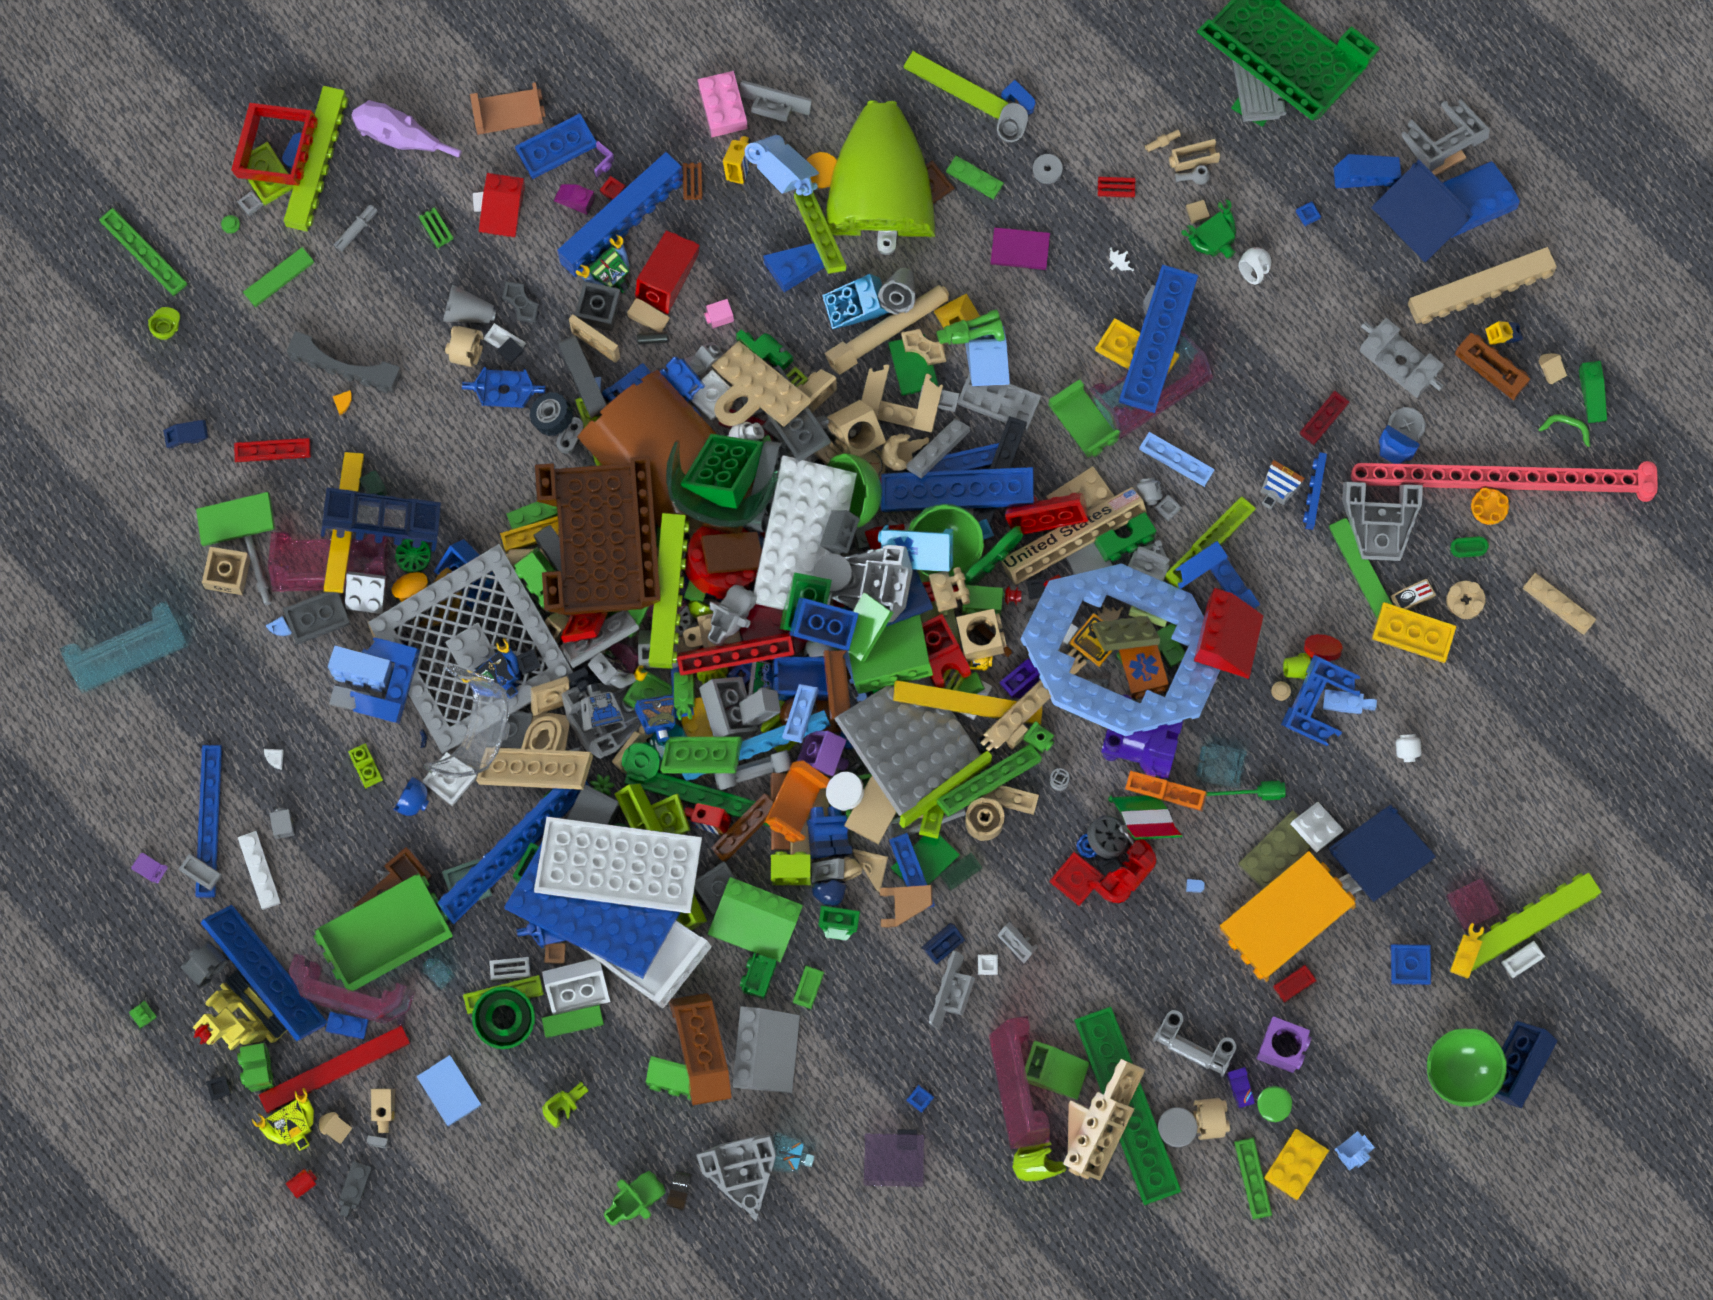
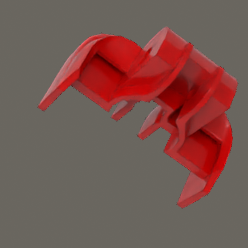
M1145 839L1136 840L1126 852L1129 855L1128 859L1130 861H1124L1123 864L1127 869L1120 867L1114 872H1109L1100 883L1093 880L1087 881L1108 902L1122 903L1126 901L1131 891L1134 892L1154 869L1157 860L1156 854Z

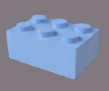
M334 646L328 664V669L334 680L343 683L346 680L351 681L353 685L361 688L366 685L371 687V690L380 693L382 690L388 691L394 669L390 660Z

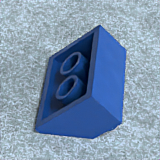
M463 539L450 545L434 572L439 575L447 567L453 572L480 555ZM491 572V573L488 574V575L495 576L494 572ZM486 578L484 588L493 589L495 580ZM481 579L472 585L480 586ZM470 588L467 597L476 599L478 589ZM482 591L480 601H484L491 593ZM467 601L466 604L473 610L475 602Z

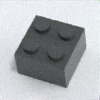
M584 281L575 316L591 327L613 331L622 298L620 289Z

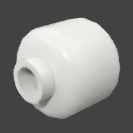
M1415 734L1400 735V738L1396 740L1397 757L1404 759V762H1415V758L1421 756L1420 738L1416 737Z

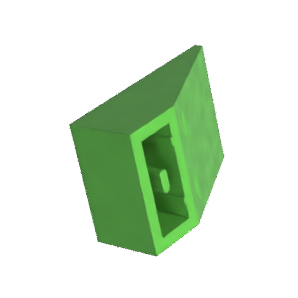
M1034 1040L1021 1081L1078 1100L1090 1062Z

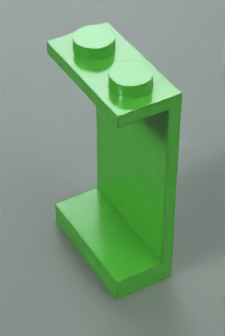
M1080 379L1049 399V407L1088 458L1092 455L1096 457L1103 451L1102 448L1107 445L1112 446L1118 441L1120 431L1118 429L1114 431L1084 391V384Z

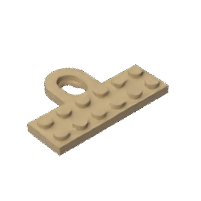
M740 341L712 364L713 369L733 385L717 400L714 407L718 420L724 425L736 426L741 424L761 408L784 427L811 403L807 395ZM742 396L748 398V402L736 413L729 412L737 398Z
M545 716L535 720L528 727L521 749L487 747L476 781L479 785L583 790L593 755L591 752L560 751L564 738L563 726L556 718ZM545 729L549 730V744L543 749H535L536 740L540 732Z

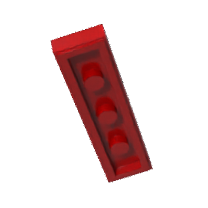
M310 438L234 443L235 462L311 457Z

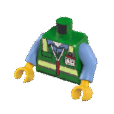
M616 234L618 237L616 242L612 238L609 240L615 247L609 248L591 266L580 265L583 268V272L581 273L576 270V274L582 276L585 282L612 288L616 286L624 293L630 287L624 279L629 273L630 265L623 245V238Z

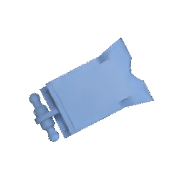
M773 135L746 146V158L751 163L757 164V168L782 194L796 189L797 195L803 194L807 196L817 189V184L812 183L810 177L818 175L819 172L789 144L785 145L780 135Z

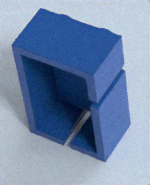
M780 657L773 659V690L777 691L779 700H788L795 697L799 684L818 688L819 691L815 701H828L824 657Z

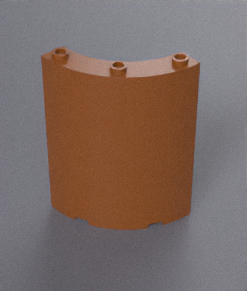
M656 370L641 379L642 383L637 386L632 384L600 411L602 415L596 422L591 420L577 438L602 465L631 463V457L650 456L654 521L661 528L662 513L686 515L687 521L703 504L707 505L710 503L709 500L682 487L681 482L710 434L716 433L668 380Z

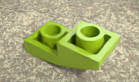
M366 743L348 751L365 789L383 781Z

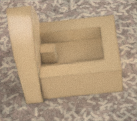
M1543 354L1539 358V364L1549 384H1553L1567 376L1560 354Z
M1023 724L1006 740L1011 750L1024 739V735L1028 732V729Z
M335 1112L327 1113L320 1117V1132L324 1135L327 1134L341 1144L352 1127L342 1121Z

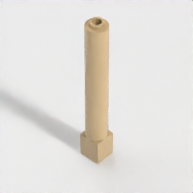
M937 285L917 298L909 312L892 314L847 344L841 342L825 353L830 367L839 375L858 363V358L946 303L949 292L944 286Z

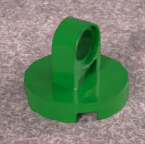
M647 742L631 744L622 756V766L627 775L634 780L645 781L653 777L661 765V757L658 750Z

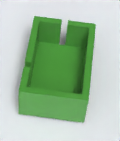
M536 547L514 566L518 577L524 578L527 582L526 587L532 594L535 593L539 597L538 603L544 609L542 572H554L555 569L540 549Z

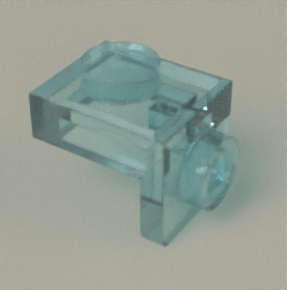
M435 956L429 958L421 969L441 990L455 976Z

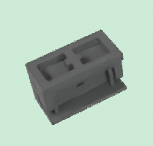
M847 510L831 511L820 546L832 554L848 553L860 518Z

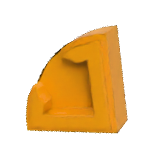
M351 390L333 396L339 415L345 413L351 404Z

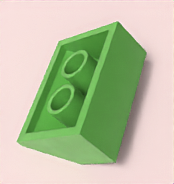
M651 1056L646 1084L649 1085V1089L658 1092L664 1089L672 1096L679 1097L682 1094L688 1096L687 1099L691 1100L686 1065Z

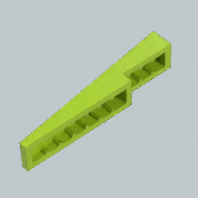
M1241 496L1166 573L1164 579L1172 586L1179 588L1178 583L1182 582L1181 570L1176 571V568L1212 543L1218 541L1222 545L1256 508Z

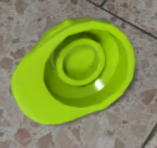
M169 307L158 309L148 319L150 332L154 337L161 340L171 338L178 331L180 314L177 310Z

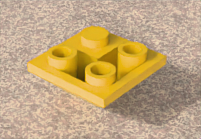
M967 293L934 310L943 328L961 320L968 321L980 317Z

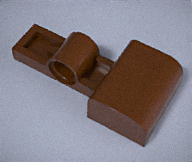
M405 847L384 865L390 874L353 906L361 905L419 873L420 877L425 876L428 882L432 879V876L412 852Z

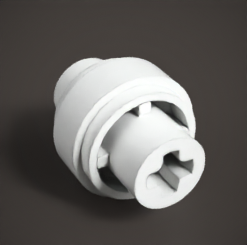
M744 421L733 426L727 436L759 441L764 437V430L758 423L751 424Z

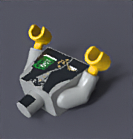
M609 647L591 657V661L588 663L590 669L603 684L620 689L634 683L636 680L643 681L648 673L641 672L644 668L641 665L632 674Z

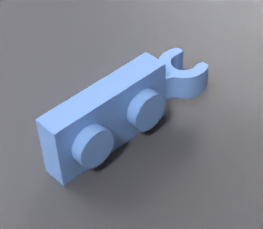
M1325 689L1323 710L1361 714L1362 709L1375 710L1377 700H1364V694L1361 693L1358 697L1349 692Z

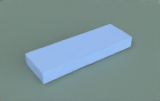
M799 684L782 736L783 739L802 743L819 691L817 687Z

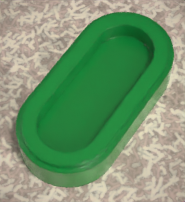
M1481 536L1457 538L1451 543L1450 551L1458 558L1482 556L1488 551L1489 543Z

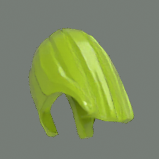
M1050 1141L1023 1145L1018 1149L1013 1158V1170L1017 1178L1023 1181L1043 1180L1065 1172L1067 1167L1063 1162H1055L1047 1158L1046 1154L1050 1153L1052 1149H1044V1147L1052 1145Z

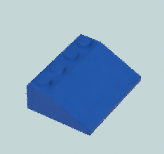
M1492 161L1443 182L1473 214L1452 237L1512 212L1518 208L1520 203L1512 185Z

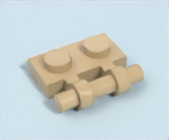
M960 567L953 569L954 576L949 577L948 571L929 575L938 612L957 608L956 600L962 599L964 605L970 603V592L965 586V575L961 572ZM957 584L959 591L954 592L952 585Z

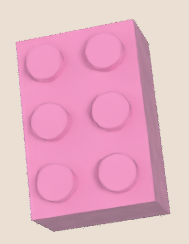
M734 71L698 79V87L711 137L748 129Z

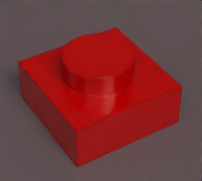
M610 176L601 187L600 193L613 200L626 186Z

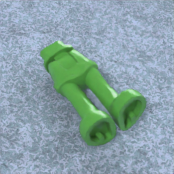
M997 309L991 310L987 314L973 320H961L950 326H945L944 330L936 331L940 344L947 342L948 345H951V342L953 344L969 343L971 340L986 335H993L999 342L1005 341L1004 330Z

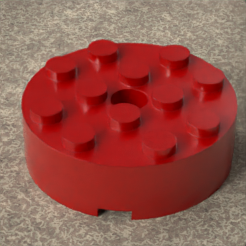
M702 526L691 537L685 552V572L688 579L701 592L714 595L718 599H724L728 590L733 585L743 586L749 591L755 584L758 570L712 574L707 572L701 537L727 533ZM743 527L741 533L750 531Z

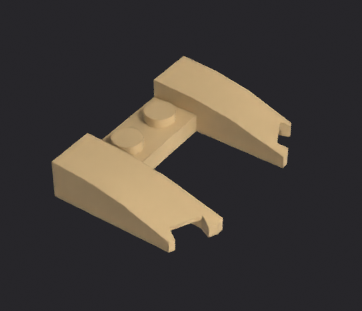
M883 365L884 370L873 372L872 368L869 369L862 402L873 409L878 420L933 432L943 389L942 384L937 387L930 381L932 376L926 374L918 409L882 401L890 365Z

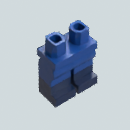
M833 806L828 807V816L824 817L823 807L811 809V819L807 820L811 859L843 857L852 854V847L849 846L848 828L844 827L847 818L846 815H842L841 810Z

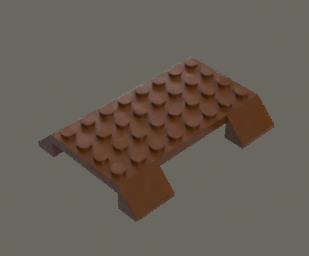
M650 456L631 457V463L560 469H555L554 463L535 465L537 502L557 507L562 574L561 571L542 572L544 610L562 615L644 609L661 601Z

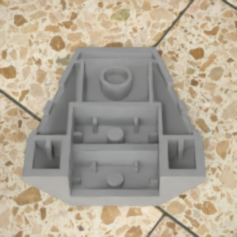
M886 545L877 550L872 549L863 554L845 557L852 569V579L845 589L836 593L832 592L831 598L854 609L863 593H867L894 612L889 622H893L906 608L913 570L907 548L905 546Z
M599 683L601 694L606 692L613 693L624 720L584 731L581 700L590 696L588 687L587 690L581 693L576 686L561 694L567 720L585 750L600 759L616 752L631 737L634 731H637L641 726L635 708L622 701L632 684L620 689L615 686Z

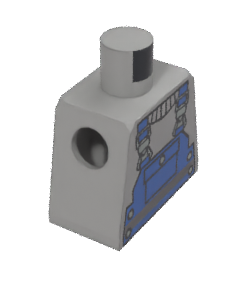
M599 683L587 686L590 696L581 700L584 731L616 724L624 720L612 692L601 694Z

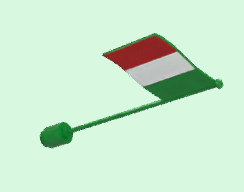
M1279 780L1261 781V785H1257L1255 790L1207 792V796L1257 793L1258 797L1262 798V801L1281 800V798H1285V782H1280ZM1146 795L1109 796V802L1112 803L1113 801L1118 808L1127 830L1135 840L1182 837L1162 800Z

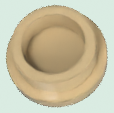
M1280 681L1272 686L1271 693L1276 700L1283 701L1290 696L1291 689L1287 683Z

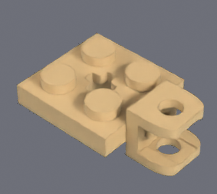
M713 614L697 617L698 626L688 628L682 633L685 647L703 646V648L717 646L708 640V634L712 628L711 619ZM739 630L734 635L728 637L724 644L741 641ZM693 635L695 637L694 641H690L688 636Z

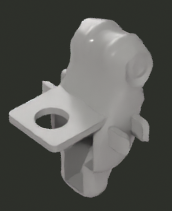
M733 585L721 603L710 601L709 609L714 611L711 619L712 628L708 634V640L711 643L721 646L728 637L734 635L741 627H749L751 621L746 619L757 601V597L752 591L746 590L743 586Z

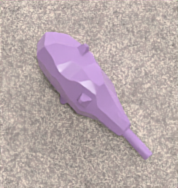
M368 100L352 112L355 127L361 132L362 136L368 135L382 144L401 150L417 149L434 152L438 149L458 158L461 156V150L441 143L422 128L412 116L395 110L384 103Z

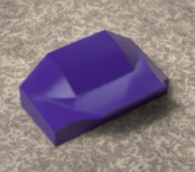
M1028 658L1001 680L999 685L1011 698L1021 699L1039 681L1040 673Z

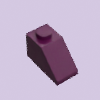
M561 184L554 198V202L588 215L595 200L594 191L577 184Z

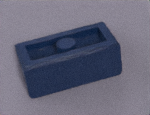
M949 923L921 948L937 965L966 939L954 924Z

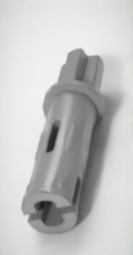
M369 205L360 216H356V220L333 245L343 252L360 231L368 226L367 223L378 212L373 205Z

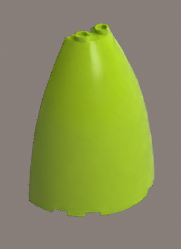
M868 101L867 106L863 108L840 150L832 174L825 219L832 235L861 236V230L898 231V236L935 237L934 207L929 174L914 133L895 101H887L886 103Z

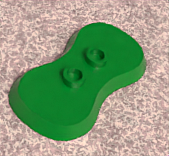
M1020 526L1011 529L983 558L966 572L965 585L975 586L986 574H989L995 568L997 562L1004 560L1008 556L1009 552L1022 539L1023 534Z

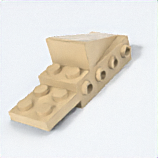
M1121 1059L1115 1067L1111 1081L1106 1086L1105 1093L1097 1092L1091 1101L1090 1108L1070 1100L1068 1154L1063 1163L1070 1167L1069 1172L1086 1179L1091 1177L1101 1180L1134 1111V1108L1128 1105L1145 1069Z

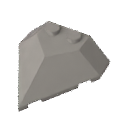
M756 1135L720 1144L698 1153L697 1158L702 1174L716 1183L722 1192L740 1208L743 1207L757 1221L777 1155L771 1135Z

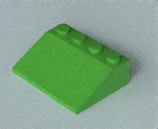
M730 877L707 935L781 962L803 905Z

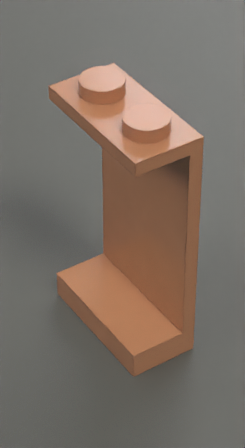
M532 83V90L480 99L477 93L470 94L477 135L543 123L542 117L546 116L544 106H540L539 100H543L541 89H537L536 83Z

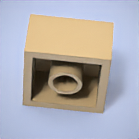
M210 547L202 580L205 589L243 595L251 560L248 553Z

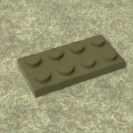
M1293 810L1238 863L1262 889L1298 861L1311 848L1291 825L1292 821L1298 817Z

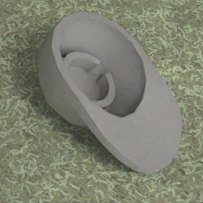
M1017 103L1007 104L1002 109L997 123V133L1005 142H1015L1022 137L1028 121L1026 109Z

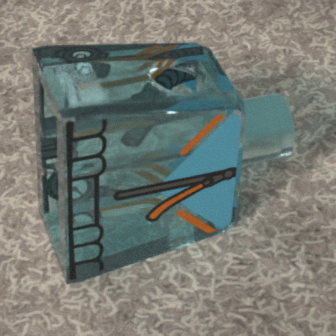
M775 1131L773 1144L777 1155L772 1171L798 1173L800 1165L812 1167L814 1155L804 1153V1143Z

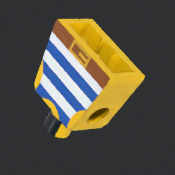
M742 136L739 141H731L723 159L726 180L739 184L745 183L751 164L745 156V148L751 143L750 138Z

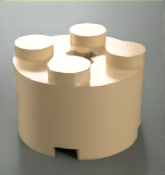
M453 326L450 343H447L445 353L449 354V361L468 367H474L473 364L477 365L483 346L480 345V339L483 340L482 331L462 326Z
M978 798L974 800L966 811L965 825L967 831L971 836L980 841L991 840L998 836L1004 826V810L1002 806L993 799ZM981 817H988V822L981 821Z
M1220 1098L1195 1100L1193 1106L1197 1105V1111H1193V1115L1198 1126L1197 1133L1201 1135L1198 1139L1225 1137L1226 1132L1230 1131V1124L1225 1116V1112H1227L1226 1101Z

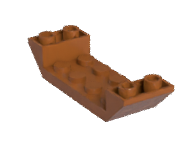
M708 993L671 999L669 1003L680 1038L689 1079L688 1088L692 1105L731 1099L729 1072L712 999Z

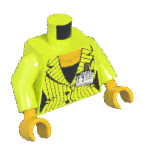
M302 1088L303 1096L297 1095L295 1091L297 1100L265 1119L261 1114H258L261 1117L260 1122L256 1123L252 1119L253 1124L259 1127L268 1139L278 1144L285 1143L287 1146L295 1142L299 1151L310 1145L305 1135L311 1132L310 1127L314 1121V1109L307 1098L305 1088Z

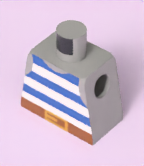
M1273 460L1261 489V493L1266 495L1262 504L1269 509L1273 508L1276 501L1284 505L1302 486L1305 478Z

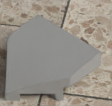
M1158 540L1153 544L1138 547L1137 551H1134L1128 567L1163 581L1169 569L1170 560L1162 548L1161 541Z

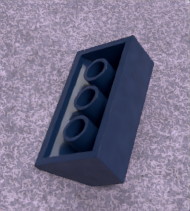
M1516 1021L1502 1047L1506 1057L1507 1071L1504 1083L1494 1097L1522 1109L1558 1040L1546 1029Z

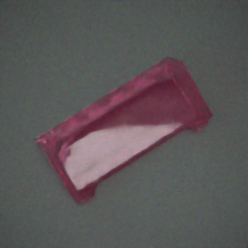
M271 532L268 569L272 591L324 590L331 539L292 540L291 536L286 532ZM368 534L367 538H363V540L352 538L347 573L351 571L386 576L385 588H387V536H383L381 543L375 542V535Z
M1028 1016L1007 1019L989 1035L1010 1149L1050 1142V1126L1047 1115L1043 1111H1033L1022 1056V1044L1025 1041H1029L1030 1024Z

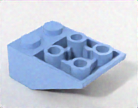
M986 335L965 343L972 386L1008 385L1010 383L1006 336L1005 341L1001 342L997 341L993 335Z

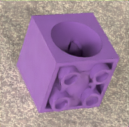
M1273 1016L1256 1059L1294 1073L1296 1069H1300L1304 1061L1305 1055L1302 1052H1306L1312 1039L1309 1036L1310 1030ZM1283 1034L1290 1035L1294 1038L1296 1045H1298V1053L1289 1057L1278 1055L1272 1047V1038Z

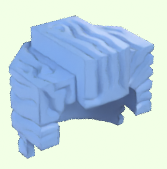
M1357 1131L1335 1148V1151H1337L1338 1157L1350 1171L1355 1166L1359 1168L1371 1158L1368 1153L1375 1147L1365 1135L1361 1136Z

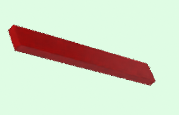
M401 1025L258 1096L266 1113H269L296 1100L295 1091L297 1095L303 1096L302 1088H305L308 1094L409 1045L410 1042Z

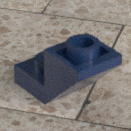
M205 420L175 424L163 430L166 448H174L183 443L196 444L208 439Z

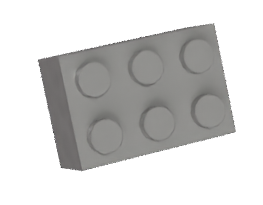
M742 677L712 679L699 687L713 737H741L745 739L758 731L757 726L742 724L739 703L747 697Z

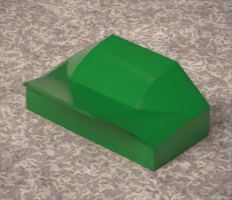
M821 906L818 926L822 928L826 938L848 940L853 933L857 932L860 911Z

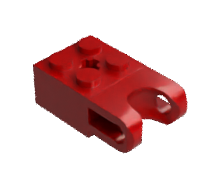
M943 614L922 623L929 661L933 671V675L929 677L934 686L945 688L943 674L950 669L957 670L963 678L970 676V666Z

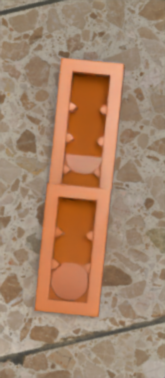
M1130 771L1125 790L1201 812L1207 797L1206 791Z

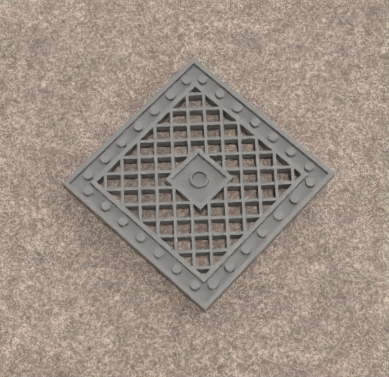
M500 544L368 622L376 638L403 644L401 640L408 641V646L413 647V643L422 645L408 694L442 754L451 751L531 703L532 687L566 677L574 672ZM491 572H494L495 576L488 575V574L491 573ZM486 578L495 580L493 589L484 588ZM481 579L480 586L472 585ZM498 583H500L504 592L497 591ZM465 588L463 596L456 595V593ZM470 588L478 589L476 599L467 597ZM482 591L491 593L489 603L480 601ZM495 594L504 596L502 606L493 604ZM453 597L462 599L460 609L451 607ZM448 599L447 606L439 604ZM508 599L514 609L506 607ZM466 600L475 602L473 612L464 611ZM479 604L488 606L485 616L477 614ZM437 607L446 609L443 619L434 617ZM492 607L501 609L498 619L490 617ZM432 608L430 616L423 614ZM450 610L458 612L456 622L447 620ZM505 610L514 612L511 622L502 620ZM463 614L471 615L469 626L460 624ZM517 615L521 619L523 625L515 623ZM420 617L429 619L427 629L418 627ZM475 617L484 619L482 627L480 623L474 624ZM416 618V619H415V622H414V626H413V625L406 624L407 622H409V621H411L412 619ZM433 620L442 622L440 632L431 630ZM488 620L497 622L495 632L486 630ZM446 623L455 625L453 635L444 633ZM501 623L510 625L508 635L499 633ZM404 627L413 629L410 639L402 637ZM459 627L467 628L457 635ZM514 627L523 629L521 639L512 637ZM417 630L426 632L423 642L414 640ZM527 632L529 633L533 642L525 640ZM430 633L438 635L436 645L427 643ZM485 633L494 635L492 644ZM498 636L507 638L508 645H510L511 640L519 642L517 652L513 651L516 656L522 654L521 651L524 643L533 645L532 649L535 651L537 647L542 658L538 657L539 661H542V668H540V671L530 672L538 674L528 680L529 673L524 675L523 681L517 680L515 682L521 684L516 687L519 693L515 697L509 699L505 694L495 700L496 695L493 694L490 701L481 699L483 693L478 692L477 698L468 696L471 686L468 682L460 680L459 675L461 671L465 676L468 674L464 669L469 670L472 674L478 667L496 654L495 650H498L495 646ZM443 637L451 638L445 642L448 648L440 646ZM426 646L435 648L432 658L424 656ZM439 650L448 652L445 662L437 660ZM451 655H453L458 665L450 663ZM423 659L431 661L429 671L420 669ZM435 663L444 665L442 675L433 673ZM448 666L457 668L455 678L446 676ZM420 673L428 674L426 683ZM432 676L441 678L438 688L429 686ZM445 679L454 681L451 691L442 689ZM458 682L467 684L464 694L455 692ZM429 689L437 691L435 699ZM441 692L450 694L448 704L439 702ZM454 695L463 697L461 707L452 706ZM467 699L476 701L473 711L465 709ZM480 702L488 704L478 710ZM439 706L447 707L445 715H443ZM451 709L459 710L457 721L448 719ZM464 712L471 713V715L462 720ZM448 722L455 723V724L450 727V725L448 724Z

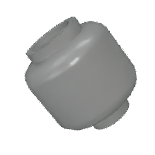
M1155 477L1142 479L1136 486L1137 493L1143 499V502H1146V506L1157 504V500L1163 497L1161 483L1155 480Z

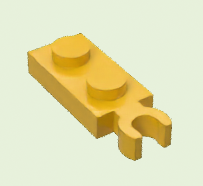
M1473 923L1468 928L1469 936L1463 935L1449 971L1467 979L1471 974L1482 941L1477 940V938L1484 932V928L1481 927L1479 932L1475 933L1473 931Z

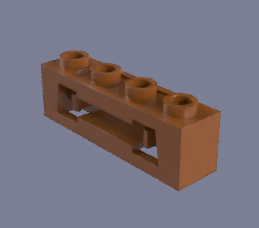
M1473 333L1466 337L1455 352L1458 358L1513 401L1530 381L1525 371L1517 369L1513 366L1511 360L1503 358L1494 347H1489L1480 336ZM1479 353H1481L1482 357L1485 360H1487L1490 364H1492L1495 368L1501 371L1504 375H1507L1505 377V380L1502 378V374H1500L1497 370H1495L1493 367H1491L1488 363H1486L1483 359L1479 357Z

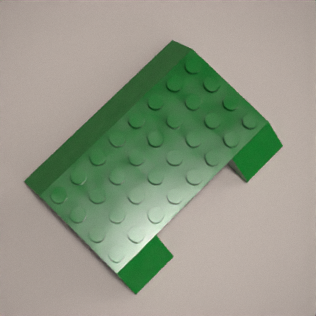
M1231 0L1212 21L1208 19L1197 30L1198 34L1312 121L1320 119L1366 70L1380 50L1377 45L1352 26L1340 37L1336 45L1282 4L1281 0Z

